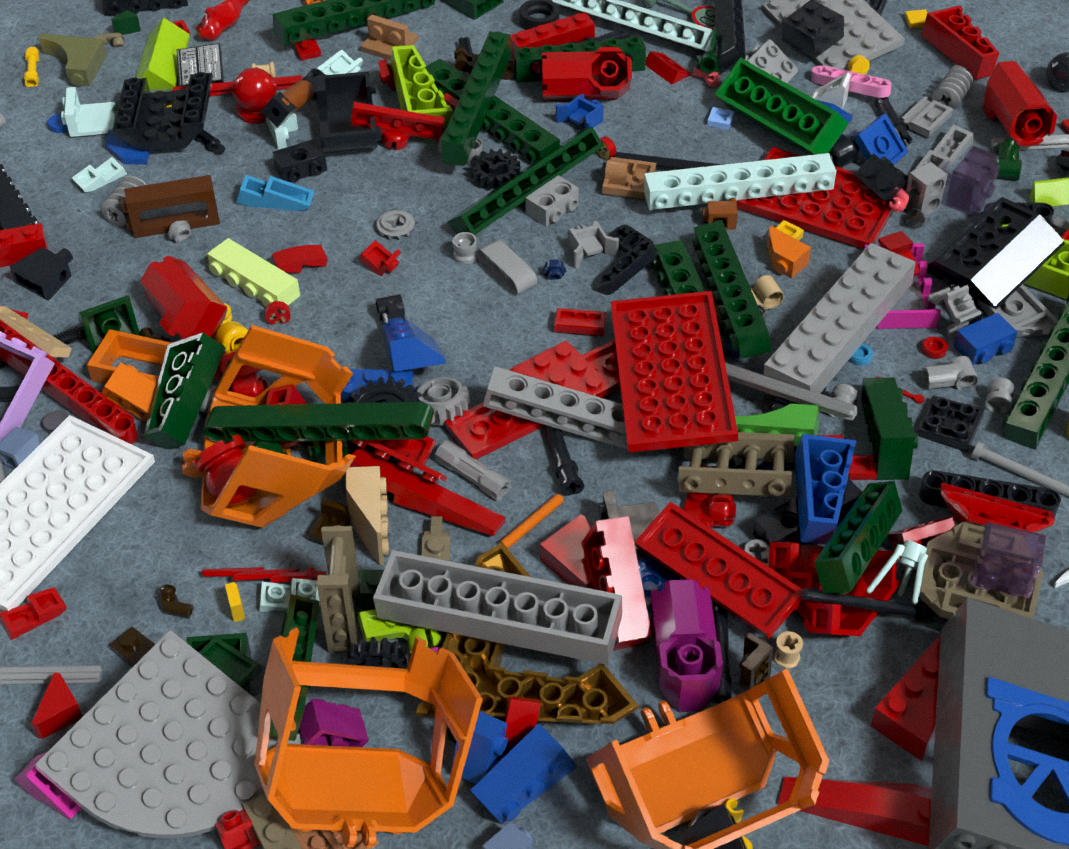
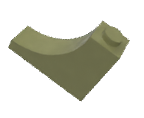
M42 33L39 37L43 54L57 57L67 64L65 70L69 84L75 86L91 85L107 56L103 39Z

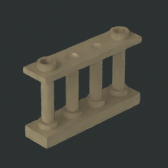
M738 432L737 442L684 447V458H690L689 467L679 466V492L791 497L792 471H784V464L794 462V434ZM733 455H740L745 458V469H728L729 460H734ZM761 458L762 462H773V471L756 470L757 459ZM701 459L718 460L717 468L701 467Z
M352 526L322 527L321 533L328 575H318L317 589L328 653H347L348 650H351L352 644H359L352 600H361Z

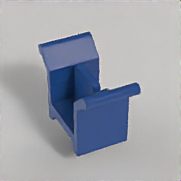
M580 94L568 104H556V122L572 121L580 126L584 124V129L591 126L594 128L603 121L604 105L599 101L597 102V100L590 102L584 98V94Z

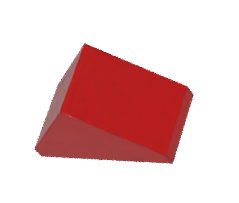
M54 672L31 723L37 738L40 739L60 731L83 717L77 701L60 673Z

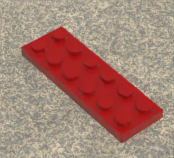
M671 501L634 542L639 550L681 579H693L699 583V588L704 590L705 586L710 589L711 600L768 639L803 600L799 595L802 590L800 587Z

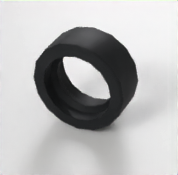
M551 0L526 1L519 10L520 25L524 30H528L539 25L557 21L559 19L558 5ZM542 13L547 14L549 16L545 18H533L530 15Z

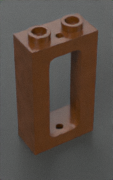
M211 175L124 189L125 199H121L124 213H129V217H126L128 231H133L134 238L168 233L169 227L176 221H187L190 229L220 224ZM200 201L205 202L207 205V209L140 220L139 216L141 211Z

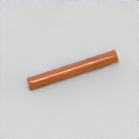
M560 494L553 496L504 537L499 544L503 542L509 549L564 502L563 497Z

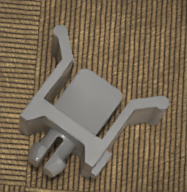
M594 221L593 225L589 227L581 224V228L579 225L575 229L570 228L569 246L574 252V268H579L583 261V253L590 256L603 251L606 255L617 257L619 238L607 236L598 221Z
M968 285L961 288L957 286L953 289L947 287L927 295V299L935 305L944 301L946 303L945 308L951 320L955 322L947 327V337L949 340L956 338L957 330L970 325L971 320L982 314L980 310L976 309L974 300L971 299L972 297L968 293Z

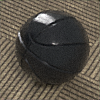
M1069 52L1056 55L1049 62L1046 69V77L1049 84L1054 89L1062 92H1069Z

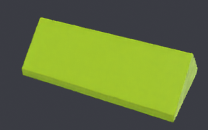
M163 17L148 35L136 78H147L149 90H173V87H177L179 79L177 49L188 47L190 34Z

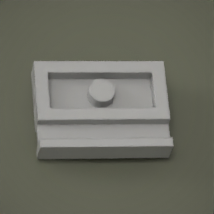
M924 96L901 120L909 126L910 130L929 138L952 116L953 108L935 100L932 102L928 101V97Z

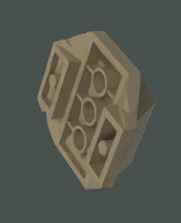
M964 521L953 527V530L943 533L927 543L926 554L928 557L924 565L919 598L931 608L936 616L950 619L968 597L1034 619L1043 572L1036 560L1028 552V547L1021 536Z

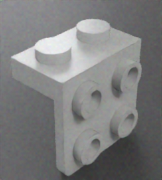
M771 39L762 47L757 44L749 52L751 57L746 55V61L785 83L798 72V68Z

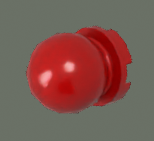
M257 67L247 68L237 75L234 80L235 110L243 122L262 124L266 121V117L261 111L277 92L274 78L267 71Z
M233 435V441L224 444L223 440L211 445L198 454L201 460H192L198 473L206 472L205 482L209 493L215 500L244 454L241 452L246 445L240 435ZM240 485L227 506H238L248 502L257 493L258 489Z

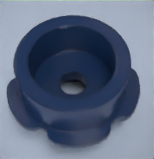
M553 259L545 262L542 273L549 280H559L565 275L567 270L561 260Z

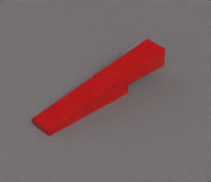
M361 447L352 454L356 457L349 467L380 466V477H386L387 492L394 494L395 504L431 516H442L443 520L494 536L505 523L506 517Z

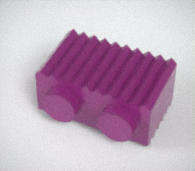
M316 698L312 699L305 706L299 727L301 729L300 734H303L301 738L304 739L303 744L363 747L369 741L360 708H351L345 704L326 703V701Z

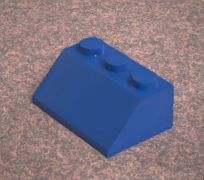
M392 318L388 320V323L382 324L386 352L394 372L446 364V359L436 340L410 321L403 320V318Z

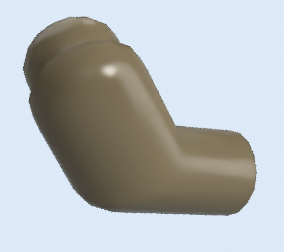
M121 33L94 35L96 39H103L104 44L113 43L115 48L124 46V36Z

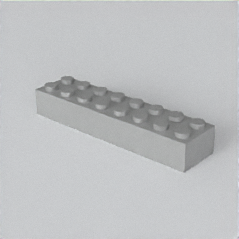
M870 243L764 364V375L816 393H821L912 285L916 262Z
M392 550L373 597L377 617L380 619L609 665L623 616L622 595L395 550Z

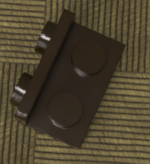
M751 633L744 637L743 659L739 666L741 668V678L738 683L740 686L739 694L750 690L771 676L773 647L765 639L756 637Z

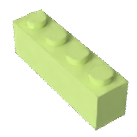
M229 238L207 253L209 269L213 275H220L231 286H238L243 289L249 297H256L265 307L274 301H282L289 305L300 297L299 284L296 278Z

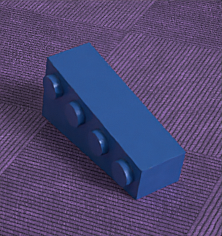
M808 434L801 435L794 455L800 542L826 545L832 537L838 523L857 440Z

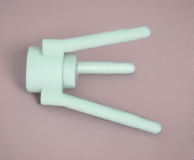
M905 540L904 545L897 544L893 555L874 578L866 592L868 594L872 593L900 557L899 563L905 566L906 570L898 595L903 596L912 570L917 568L912 603L916 604L920 594L924 565L928 557L926 554L927 548L909 540Z

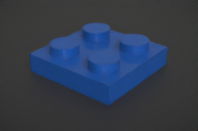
M886 113L877 117L853 137L866 160L874 153L880 159L885 156L894 165L908 153L907 148Z

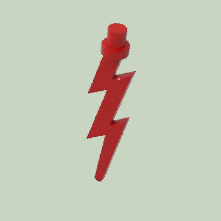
M264 567L202 569V576H233V581L270 579V583L291 582L292 578L317 580L318 575H326V571H315V568H308L307 572H299L300 568L263 570Z

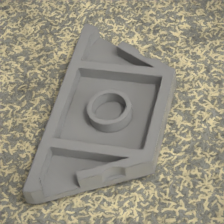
M1023 284L997 309L981 301L978 302V305L988 316L999 313L1018 331L1016 337H1049L1052 324L1058 323V319Z

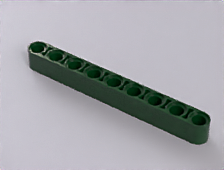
M423 402L215 406L209 415L204 435L215 442L221 440L223 442H232L233 435H240L244 442L424 439L429 433L434 409Z

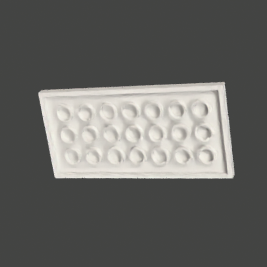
M69 415L0 483V610L9 611L12 608L18 607L154 464L153 454Z

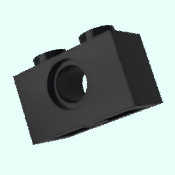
M316 139L272 152L274 167L280 178L284 181L297 182L302 178L319 175L327 171L325 153Z

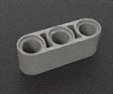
M500 239L477 249L478 261L480 263L483 262L491 274L497 275L501 279L500 282L508 290L514 291L516 293L514 294L515 296L537 285V277L532 268Z

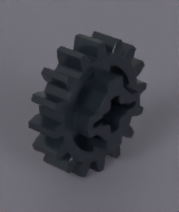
M490 149V153L482 151L481 156L475 155V161H471V177H474V182H480L481 187L489 185V189H492L494 186L499 187L520 172V161H517V156H511L510 151L502 153V149L498 151Z
M371 637V640L368 642L360 639L359 645H351V650L347 651L346 664L407 669L411 653H407L406 646L398 647V641L391 643L387 641V638L377 641L374 637Z

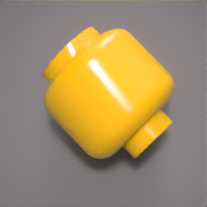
M225 322L217 330L215 338L218 343L226 347L224 351L226 353L239 348L248 329L239 322Z

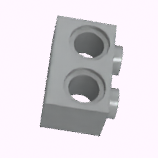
M932 162L910 172L906 189L910 198L905 209L919 220L940 209L948 174Z
M558 175L525 197L526 214L544 226L557 222L562 215L569 210L573 211L578 206L579 188Z

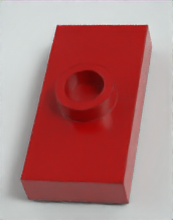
M557 308L554 332L604 336L607 312Z

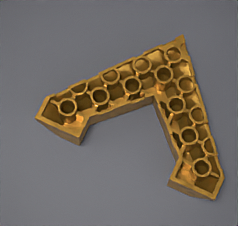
M503 542L478 556L475 563L477 567L531 577ZM448 632L442 648L454 653L483 698L480 711L497 719H504L508 696L539 700L541 706L537 721L614 724L638 709V704L604 664H598L579 677L565 676V679L548 677L547 673L523 670L522 673L505 671V667H500L505 648L503 643ZM422 700V703H419L416 716L435 717L436 706Z

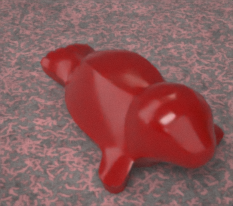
M226 0L215 7L207 8L202 22L196 27L199 37L207 41L218 39L223 31L236 24L240 18L242 7L248 4L250 0Z

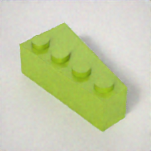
M393 46L390 66L401 110L445 117L443 128H447L453 110L450 105L446 104L445 96L436 87L433 76L427 72L426 65L415 46Z

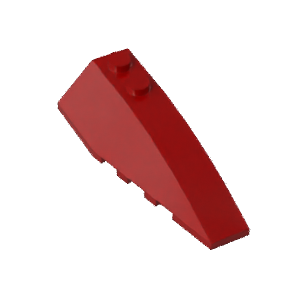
M784 777L778 805L789 801L797 777ZM822 779L818 789L819 795L816 804L799 810L929 846L932 788L911 783Z

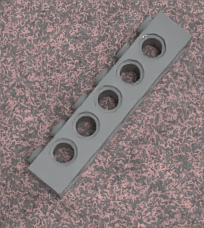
M494 366L483 403L484 407L628 449L623 404Z

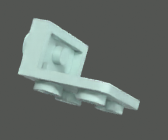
M76 87L66 89V97L62 99L65 111L61 112L63 124H67L70 137L108 134L109 130H112L116 116L112 111V107L116 103L106 102L80 105Z

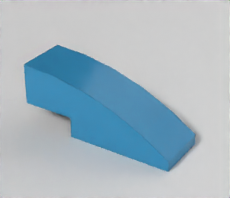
M245 175L236 203L259 208L292 211L309 210L315 191L270 176L268 182Z

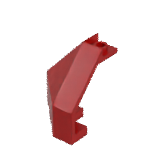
M770 542L768 567L801 589L808 588L822 591L814 561L824 547L799 545V543ZM877 550L853 590L846 595L888 601L903 582L896 580L897 560L872 593L868 594L866 590L893 555L894 551ZM802 600L794 609L798 610L803 617V625L808 632L861 636L879 613L878 611Z

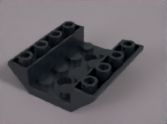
M197 72L190 74L187 90L179 89L167 92L156 91L150 93L147 78L133 77L124 80L112 128L113 134L140 151L186 148L204 128L213 73Z
M1001 197L990 204L928 262L927 273L940 280L947 274H950L973 286L977 300L997 309L1051 258L1065 242L1040 214Z

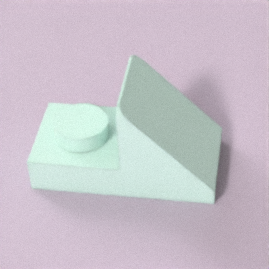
M296 114L290 115L285 123L278 128L266 117V123L277 148H286V140L289 139L288 132L298 130Z

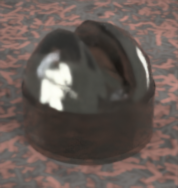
M916 207L905 215L904 222L909 227L918 229L923 226L925 216Z

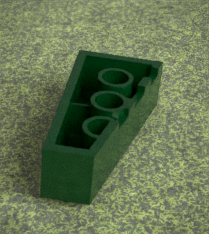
M203 332L167 345L144 437L165 449H173L186 444L226 347Z
M895 377L863 378L861 402L865 423L868 424L869 442H872V455H874V461L877 463L876 480H909L913 449L918 447V435L916 432H913L912 418L907 415V403L902 401V389L898 388Z

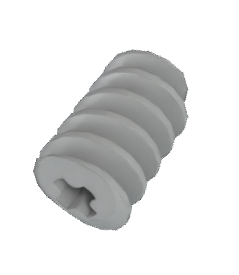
M952 66L932 94V101L935 100L956 109L973 85L972 75L962 66Z
M125 176L107 197V200L102 203L101 211L106 220L114 225L123 227L126 224V217H129V213L123 212L121 199H125L124 189L147 184L136 176Z

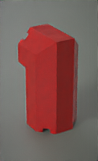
M600 47L596 52L542 53L543 101L574 100L580 94H584V98L587 100L619 99L630 89L632 60L628 56L626 57L619 47Z
M1016 61L997 63L987 81L983 111L989 119L994 120L995 116L998 117L1009 135L1020 146L1039 145L1044 141L1042 138L1048 134L1050 136L1054 132L1057 114L1032 79Z
M167 256L160 263L157 261L150 263L140 282L145 291V298L162 316L159 324L173 337L177 333L182 337L181 340L202 332L213 339L225 319L227 306L185 261Z

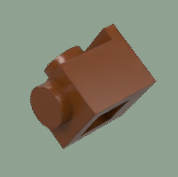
M731 198L730 201H707V208H702V222H707L708 224L722 220L726 230H736L738 217L736 198Z

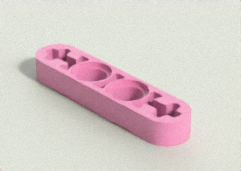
M815 66L812 68L811 80L816 84L825 85L849 72L851 78L848 91L879 98L888 97L891 94L892 83L887 79L828 66Z

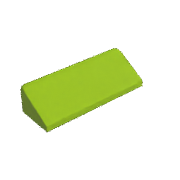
M1069 178L1034 181L1029 197L1031 202L1047 203L1051 206L1068 205Z

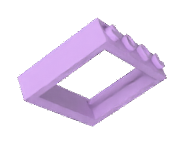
M1 331L0 348L33 363L0 422V441L15 427L21 428L55 364L46 358L47 352L35 346L30 350L26 348L27 344L15 337H12L11 341L5 339L7 335Z

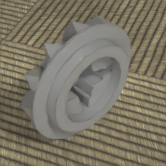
M389 211L378 218L377 231H380L382 237L387 235L389 240L394 236H397L400 240L402 235L409 237V233L414 231L415 221L407 212ZM399 221L400 226L393 228L392 226H395Z

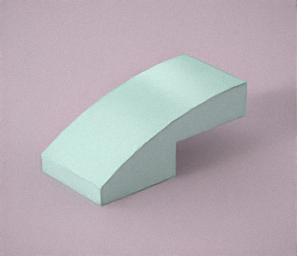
M111 157L96 169L88 165L73 176L72 180L84 192H91L127 175V173Z

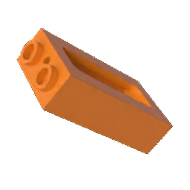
M109 329L87 364L91 381L106 384L117 368L113 367L112 364L118 357L162 366L167 345L171 344V342ZM140 372L141 375L148 379H155L157 381L159 379V376Z

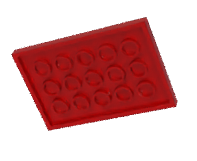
M772 147L764 160L799 157L801 155ZM834 166L836 177L833 190L737 200L738 209L778 222L785 220L803 230L862 249L870 243L875 244L893 212L889 202L883 201L854 175L856 172Z

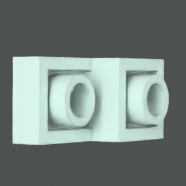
M292 578L291 585L262 582L259 612L286 611L291 594L319 601L317 580Z

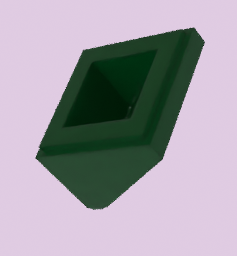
M129 10L111 19L114 33L126 35L141 32L138 16Z

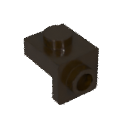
M325 499L320 504L322 514L309 532L310 540L322 545V527L350 525L348 508L339 502H331Z

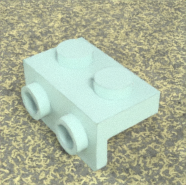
M340 50L316 69L321 70L326 75L361 72L362 69L360 67L363 59L359 57L354 61L343 50Z

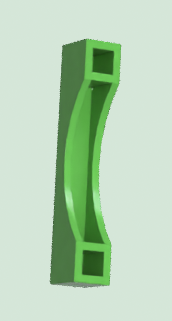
M789 404L781 409L764 414L735 416L738 432L794 434V446H798L802 434L818 435L820 425L818 405Z

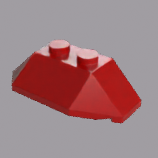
M942 482L940 485L941 496L958 524L965 521L1021 536L1024 540L1052 526L1055 521L1053 513L1048 510Z

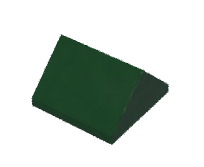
M129 295L79 312L78 320L92 353L97 350L109 329L140 336Z

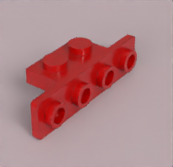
M432 438L375 441L350 440V442L364 449L367 444L375 447L374 453L389 460L390 456L399 459L397 465L411 472L414 467L422 470V477L434 483H437L438 479L446 482L448 478L425 466L437 442Z

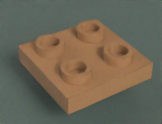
M611 157V159L607 160L602 194L646 200L644 194L645 173L656 172V163Z

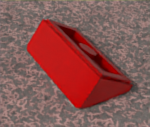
M651 51L646 58V66L671 85L691 75L688 70L664 53Z

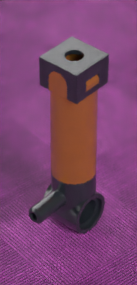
M311 69L304 78L286 91L274 95L261 112L278 128L285 123L290 115L310 100L315 99L318 101L315 76L326 74L319 69Z

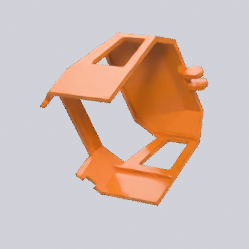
M251 325L214 391L206 423L212 408L215 406L266 405L269 389L290 384L297 386L303 381L325 404L341 403V393L353 373L347 366L341 367L335 361V354L329 347ZM244 364L283 375L257 397H249L228 391L239 369ZM204 435L203 451L217 442L210 440ZM342 440L325 441L326 465L291 456V446L282 448L283 452L288 454L285 455L253 446L255 442H244L246 447L241 452L244 454L216 500L208 491L205 482L206 472L198 473L192 463V460H201L198 454L202 451L187 449L183 452V461L186 463L182 465V474L192 478L202 477L201 510L205 513L264 528L287 514L295 506L341 480L356 456L347 454L342 459ZM240 485L258 489L257 493L248 502L238 506H227Z
M297 627L290 630L288 637L278 636L273 639L263 680L254 765L268 801L292 829L304 832L311 830L342 832V840L346 847L355 846L357 831H360L364 846L374 848L376 832H391L394 834H402L404 832L416 833L453 807L483 700L453 652L444 648L439 649L438 652L425 647L426 640L415 636L407 669L292 661L299 634ZM300 685L402 691L435 705L431 764L400 749L287 744L290 731L296 729L294 714L301 690ZM272 718L278 733V740L276 746L267 751ZM447 725L458 742V749L448 786L441 776Z
M788 668L742 694L679 721H676L669 704L665 700L658 702L659 713L667 725L660 729L654 714L646 707L641 710V715L650 733L622 745L619 744L618 740H615L586 758L610 819L616 821L641 843L655 849H714L799 810L814 806L819 795L818 789L822 776L826 773L829 764L828 756ZM768 694L787 738L773 733L759 703V698ZM777 751L796 761L801 767L790 799L785 803L690 845H681L660 834L692 820L698 810L702 808L726 805L727 801L731 798L737 800L765 788Z

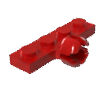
M354 102L351 125L371 129L370 117H375V126H380L382 132L381 142L383 145L391 150L392 142H397L396 150H400L407 146L410 136L440 140L445 117Z
M701 466L705 468H717V466ZM688 492L683 510L708 527H729L734 524L735 519L733 518H736V504L732 501V495Z

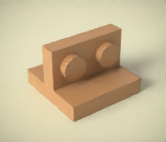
M371 15L367 19L369 37L360 45V50L391 61L393 46L414 45L419 40V36L409 32L408 25Z

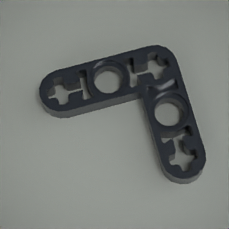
M621 225L611 233V237L619 238V249L626 254L596 280V284L605 295L617 291L658 255V249L653 241L629 225Z

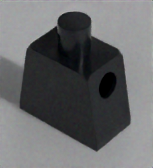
M40 248L10 266L14 282L49 301L71 277L68 263L73 260V256L66 248H63L57 254L45 248Z

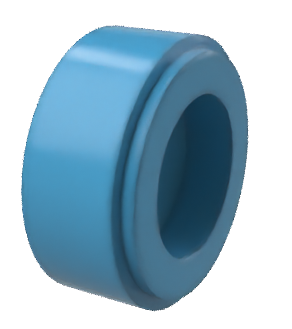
M862 343L848 361L857 366L867 365L872 361L873 350L868 345Z

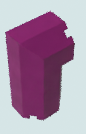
M693 579L669 580L663 584L664 589L660 592H657V588L651 591L650 598L659 690L677 712L704 711L720 687L723 666L721 646L716 638L710 589L705 586L704 590L699 588V583Z

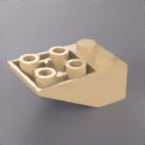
M380 466L349 467L346 471V493L350 525L379 566L384 565V556L389 555L387 495H382L387 494L386 477H380Z

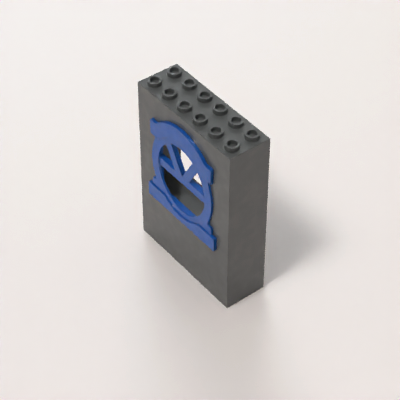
M968 597L941 628L928 849H1069V813H1060L1047 809L1031 798L1051 772L1069 806V762L1008 743V737L1014 725L1069 742L1068 630ZM1008 759L1036 768L1022 786L1016 780Z

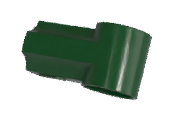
M1006 139L1004 142L999 143L995 178L1018 181L1022 167V160H1019V145L1014 140Z

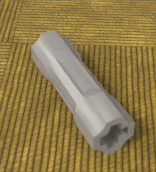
M445 440L438 447L435 453V460L449 470L458 472L479 486L481 491L495 500L499 501L509 492L511 488L510 479L478 462L461 447L449 440Z

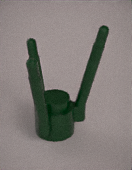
M716 28L712 32L709 52L702 56L701 61L695 55L692 56L696 68L701 69L705 73L720 72L722 68L718 64L717 56L713 53L717 36Z

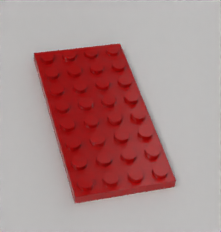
M712 291L611 301L628 452L737 442L738 430Z

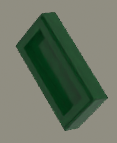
M216 636L199 652L243 689L262 672V667L259 663Z

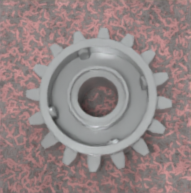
M450 377L430 379L424 382L417 390V392L421 393V397L417 401H424L434 409L432 425H445L444 421L447 419L454 421V416H463V412L469 409L468 404H471L467 386H462V382Z

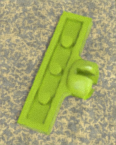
M376 609L359 612L358 620L366 642L370 641L371 637H374L377 641H381L383 638H387V640L404 638L408 642L410 653L412 652L415 636L427 641L425 647L443 646L444 639L442 632L439 630L380 619L377 617Z

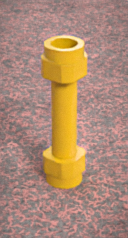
M28 47L25 51L28 66L27 72L24 74V80L27 87L38 86L39 83L36 65L37 61H40V56L37 48Z

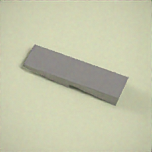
M953 125L936 148L929 150L914 170L932 162L946 172L973 144L974 133Z

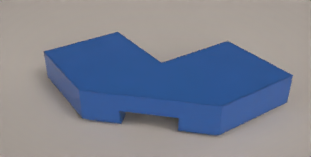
M109 130L105 142L106 150L117 156L123 164L147 165L151 151H140L115 136L112 130Z

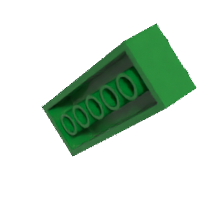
M741 57L714 94L726 106L809 155L828 153L849 124L837 111Z

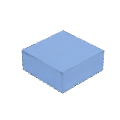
M713 107L707 120V126L729 130L735 111Z

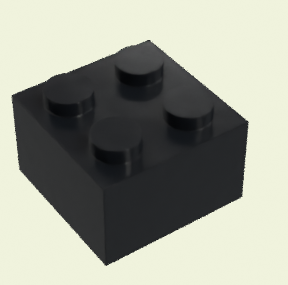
M809 0L782 21L783 42L816 59L844 37V16L815 0Z

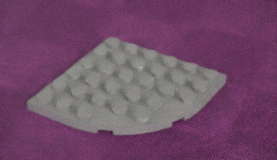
M169 630L35 764V767L81 808L110 827L118 830L123 829L137 833L138 836L165 839L196 836L215 830V824L221 821V817L225 813L232 810L241 811L244 809L242 803L265 793L254 765L261 703L173 631ZM297 733L295 741L288 740L287 744H303L304 739H301L302 736ZM269 736L267 751L276 746L278 738Z

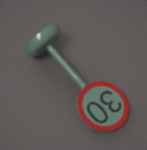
M644 0V5L653 7L658 0ZM663 0L690 13L694 24L712 30L715 28L714 7L700 6L692 9L675 0Z

